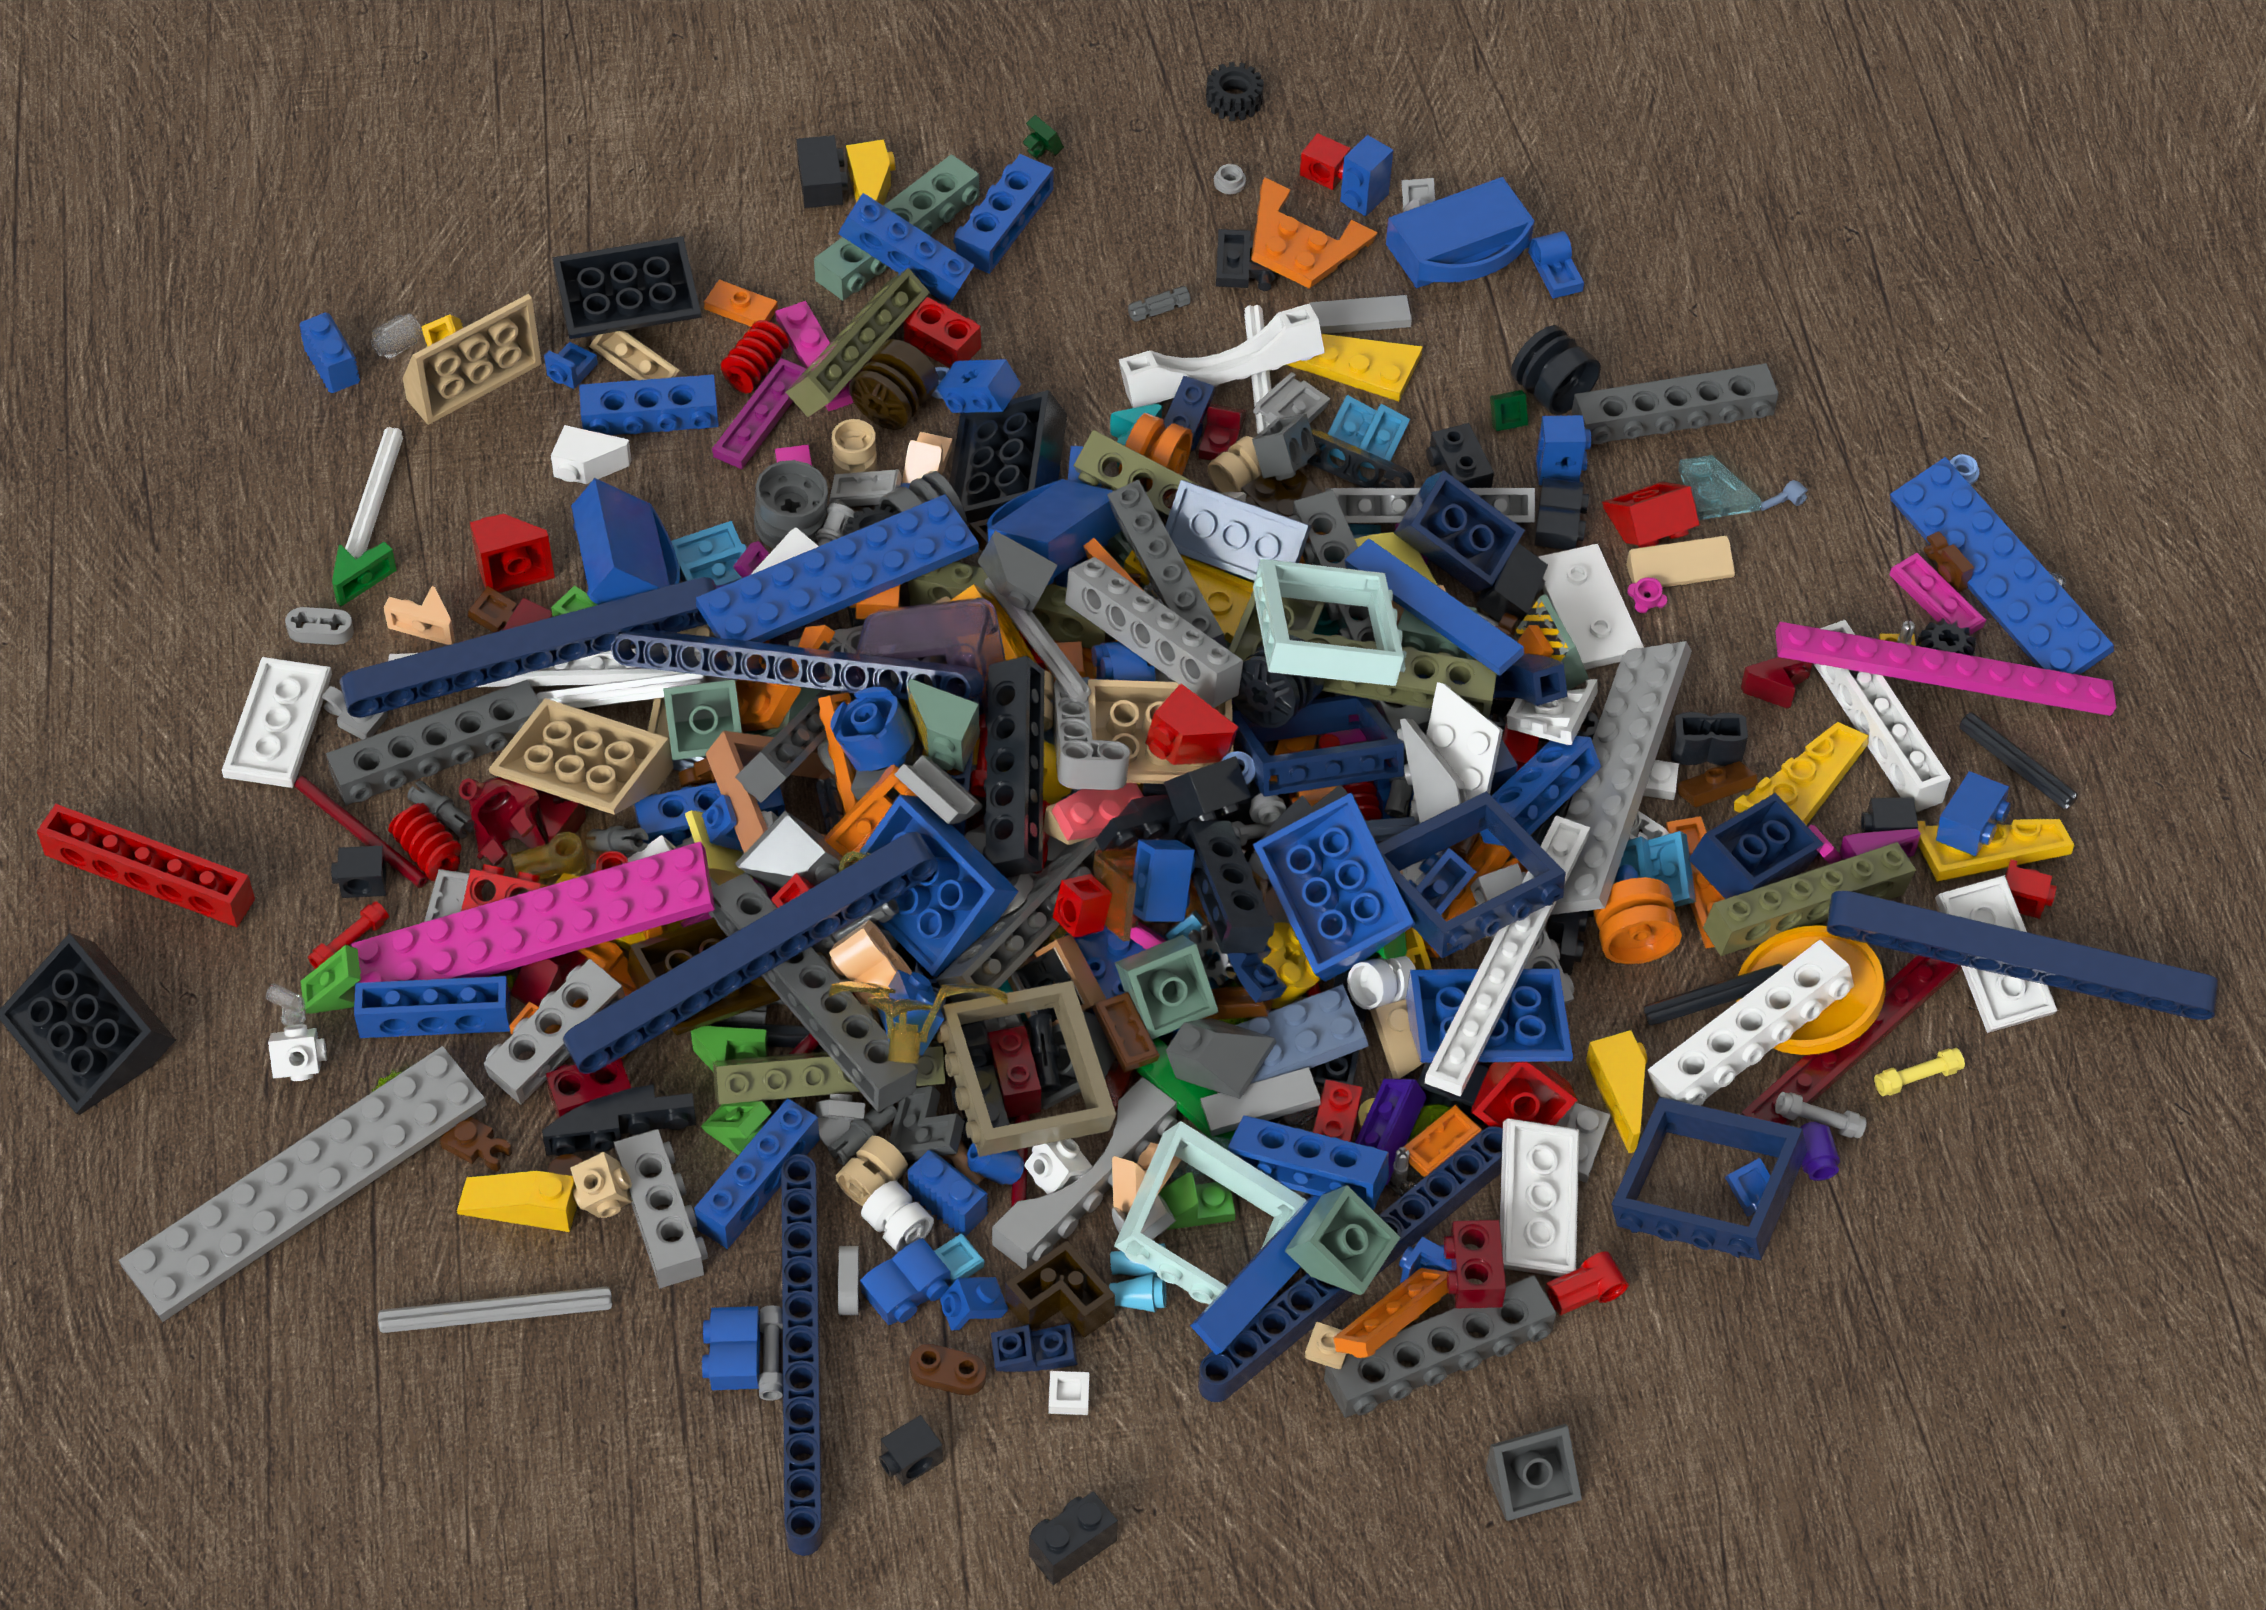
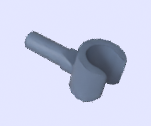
M1792 480L1785 486L1783 492L1759 503V506L1764 511L1788 499L1795 506H1800L1807 500L1805 493L1808 489L1800 482Z

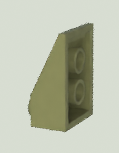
M1254 592L1251 594L1229 647V651L1243 661L1263 644ZM1281 597L1287 629H1304L1314 634L1326 602Z

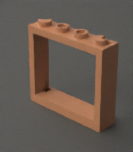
M723 731L705 754L721 795H727L731 799L737 819L734 829L745 853L768 828L756 798L744 789L735 776L774 737ZM817 748L790 774L818 778L819 780H825L830 777L837 783L836 775L830 772L821 762ZM838 792V795H839V798H840V802H841V806H842V810H843V815L845 816L846 814H845V810H844L842 798H841V795H840L839 792ZM843 857V859L849 866L851 863Z

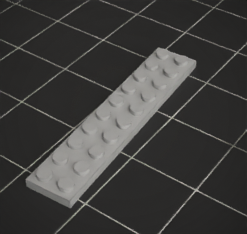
M1687 641L1627 650L1622 655L1592 740L1601 768L1573 794L1565 819L1590 827L1589 836L1565 883L1564 897L1557 900L1550 915L1605 909L1692 652Z
M441 1046L119 1259V1262L161 1321L164 1322L455 1127L459 1122L464 1121L487 1105L485 1098L446 1049Z

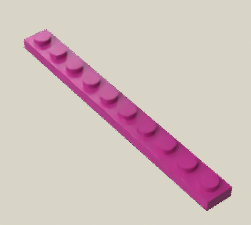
M1779 622L1775 630L1777 656L1781 658L2111 716L2116 709L2113 682L2110 680L1786 622Z

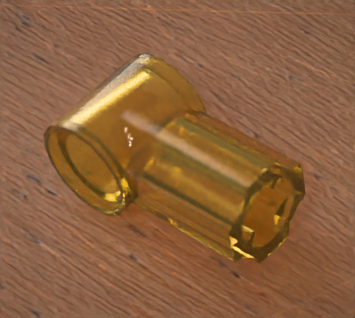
M571 832L557 834L552 838L550 844L511 854L516 876H518L519 871L540 876L539 880L556 875L561 876L563 873L580 876L587 867L582 842L579 836Z

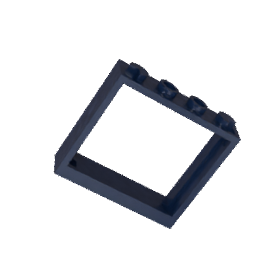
M1341 695L1314 699L1305 708H1302L1288 723L1277 728L1261 727L1249 721L1239 710L1232 711V722L1239 727L1233 742V752H1244L1253 759L1256 771L1253 781L1264 797L1334 787L1340 784L1347 785L1404 776V743L1401 739H1398L1397 734L1368 698ZM1357 714L1359 716V721L1349 722V715ZM1360 729L1369 740V742L1269 756L1261 745L1262 742ZM1384 761L1389 767L1384 768ZM1277 775V783L1269 784L1271 776Z
M1487 791L1377 844L1416 923L1412 927L1441 958L1460 949L1464 950L1468 945L1486 936H1492L1500 929L1516 921L1524 920L1531 913L1545 906H1551L1555 901L1564 897L1566 872ZM1488 829L1534 878L1445 921L1399 871Z
M1659 1097L1611 1204L1617 1227L1630 1229L1632 1233L1643 1232L1655 1235L1665 1241L1676 1240L1693 1244L1703 1250L1714 1249L1730 1253L1737 1258L1743 1256L1761 1261L1807 1153L1803 1129ZM1667 1132L1778 1157L1749 1227L1637 1201Z

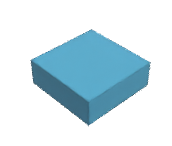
M962 1233L934 1250L950 1270L951 1285L957 1278H968L984 1267V1259Z

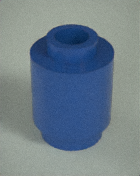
M972 1143L969 1147L967 1158L968 1167L971 1171L1000 1185L1014 1184L1021 1177L1024 1170V1160L1020 1157L1018 1151L1012 1150L979 1157L975 1143Z

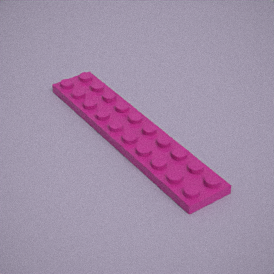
M700 841L351 943L352 947L358 949L361 980L357 983L486 977L714 911L715 906L706 849Z

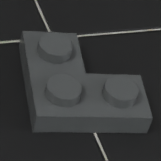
M934 1086L916 1088V1092L903 1098L898 1103L889 1142L900 1151L906 1161L920 1159L928 1150L934 1151L939 1156L957 1154L965 1121L957 1113L935 1116L941 1093Z

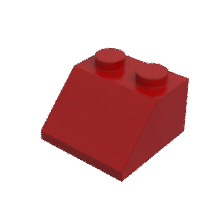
M1659 482L1602 501L1603 509L1624 542L1638 545L1639 548L1656 546L1659 544L1658 539L1669 536L1670 539L1686 536L1689 534L1688 529L1700 525L1691 487L1687 485Z
M504 513L470 522L476 562L485 589L489 586L502 593L555 578L547 530Z
M1180 683L1155 711L1145 744L1148 745L1153 755L1161 760L1166 759L1173 765L1220 762L1224 756L1230 753L1239 727Z
M1494 1062L1488 1069L1471 1112L1490 1127L1503 1128V1122L1507 1118L1555 1126L1578 1099L1570 1083L1543 1062Z

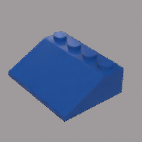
M1352 793L1253 844L1314 974L1323 981H1327L1351 969L1355 964L1364 961L1416 924Z
M899 795L849 866L907 833L918 832L923 837L938 861L936 872L928 879L895 897L899 913L885 923L878 922L893 935L931 976L937 977L999 920L1019 891L952 824L944 821L918 796Z
M1478 969L1410 970L1406 1004L1410 1031L1421 1063H1432ZM1523 969L1478 1062L1572 1061L1573 1053L1559 969Z

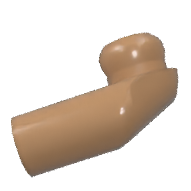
M960 1140L957 1154L941 1156V1158L948 1163H953L959 1172L975 1184H978L985 1177L969 1169L968 1149L965 1143Z

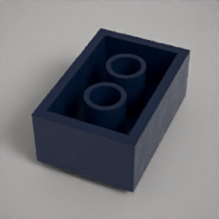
M1443 470L1425 480L1394 534L1476 593L1493 586L1525 530Z
M1774 793L1705 833L1689 857V861L1727 899L1797 876L1807 870L1824 843Z

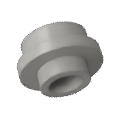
M1234 164L1221 166L1214 176V186L1225 194L1239 193L1246 185L1245 174L1239 166Z
M1260 793L1251 800L1249 813L1254 822L1268 825L1274 823L1285 812L1286 806L1283 799L1278 797V795L1264 797Z

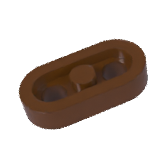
M924 1344L917 1347L910 1356V1374L921 1385L969 1396L978 1393L986 1383V1366L983 1360L974 1354L935 1344ZM926 1358H932L935 1360V1363L926 1365L922 1361ZM968 1367L971 1368L973 1372L970 1374H963L960 1372V1370Z

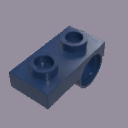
M1183 376L1164 423L1166 428L1171 424H1178L1191 429L1193 434L1191 451H1194L1199 443L1203 430V420L1216 389L1213 385Z

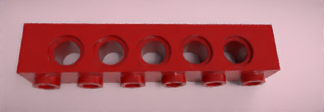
M56 803L37 830L41 846L47 857L236 928L255 901L249 875Z

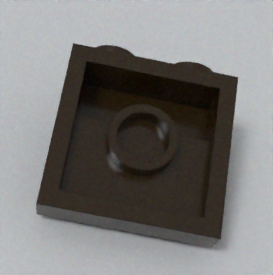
M1299 469L1295 471V476L1288 479L1276 480V476L1263 478L1261 475L1241 487V492L1246 494L1247 503L1286 517L1292 516L1294 501L1323 493Z

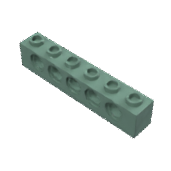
M951 154L884 206L931 236L933 231L944 223L950 222L959 211L977 200L980 196L979 173ZM843 237L814 258L815 281L842 301L851 294L860 291L864 284L876 275L882 274L888 267Z

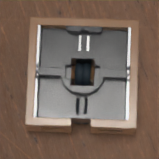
M1071 934L1059 938L1036 951L1035 955L1028 957L1007 979L1014 992L1073 981L1082 1011L1085 1012L1093 1008L1094 1003L1106 999ZM1054 1007L1025 1012L1027 1018L1036 1014L1052 1015V1027L1059 1024Z

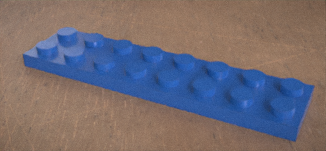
M1946 457L1890 494L1892 503L1927 542V536L1939 531L1947 540L1948 546L1954 544L1974 566L1971 580L1967 582L1968 589L2038 668L2080 675L2114 652L2113 643Z
M946 494L698 596L696 597V607L716 638L763 643L978 552L979 543Z

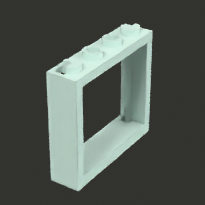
M1260 559L1253 592L1268 672L1396 686L1399 672H1404L1406 669L1404 661L1407 652L1402 650V630L1397 629V609L1392 607L1393 592L1388 590L1385 573ZM1281 597L1368 607L1377 650L1290 640Z
M1180 1121L1163 1133L1114 1247L1124 1252L1129 1260L1144 1264L1157 1272L1158 1277L1163 1281L1183 1288L1189 1292V1295L1194 1300L1210 1305L1226 1288V1285L1140 1233L1174 1155L1274 1217L1262 1248L1306 1202V1199Z

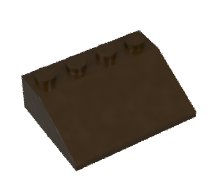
M713 917L630 945L627 971L636 988L639 989L728 936L718 926V922ZM760 976L670 1029L676 1035H680L781 1000V998L765 979Z

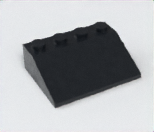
M683 236L552 257L557 291L569 339L702 318Z
M1049 390L1011 399L1003 412L960 413L949 483L959 497L965 511L967 523L988 519L998 508L1012 499L1058 480L1067 413Z
M69 933L0 1008V1021L73 1111L79 1115L151 1068L176 1041L175 1037L98 945L72 933Z

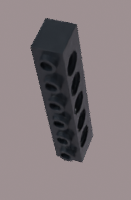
M1028 656L990 664L988 680L986 681L988 712L985 715V723L988 731L987 746L985 747L987 779L984 781L986 812L983 817L986 828V846L983 848V856L1005 878L1042 871L1045 670Z

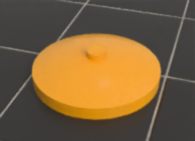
M1803 926L1774 935L1760 944L1747 957L1738 976L1775 964H1782L1784 967L1821 939L1850 965L1854 987L1850 989L1848 994L1844 998L1834 1001L1821 1011L1816 1019L1805 1023L1787 1041L1779 1043L1773 1049L1799 1055L1825 1053L1851 1043L1868 1030L1882 1009L1885 999V979L1880 961L1867 943L1834 936L1828 933L1827 926Z

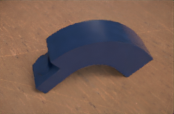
M1524 654L1502 675H1496L1493 698H1519L1539 706L1568 697L1564 663L1546 656ZM1460 680L1452 681L1453 683L1459 685L1465 684L1463 681Z

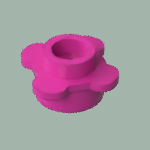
M1642 578L1637 583H1632L1628 587L1627 593L1633 597L1636 603L1635 610L1639 613H1646L1648 609L1654 607L1663 608L1667 604V597L1662 594V586L1655 578ZM1644 594H1649L1650 597L1647 598L1644 596Z

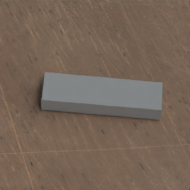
M1407 295L1309 302L1319 319L1321 334L1411 327L1412 318Z
M1309 1067L1249 1084L1240 1099L1223 1093L1200 1098L1212 1136L1236 1130L1243 1115L1271 1120L1321 1105L1320 1096Z

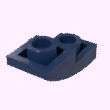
M1267 944L1263 953L1227 954L1236 975L1255 1003L1279 998L1287 988L1277 976L1276 971L1271 966L1262 962L1271 952Z
M1070 1323L1032 1331L1029 1325L991 1333L996 1371H1040L1078 1365L1074 1330Z

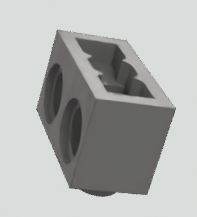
M1307 414L1275 419L1252 439L1263 478L1276 476V480L1291 478L1296 475L1295 471L1307 465V460L1317 452Z

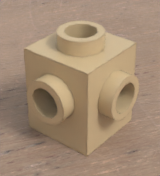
M605 1152L570 1168L576 1188L573 1190L574 1198L582 1210H586L598 1218H607L618 1214L622 1207L633 1202L629 1192V1188L632 1187L629 1174L621 1166L620 1161Z

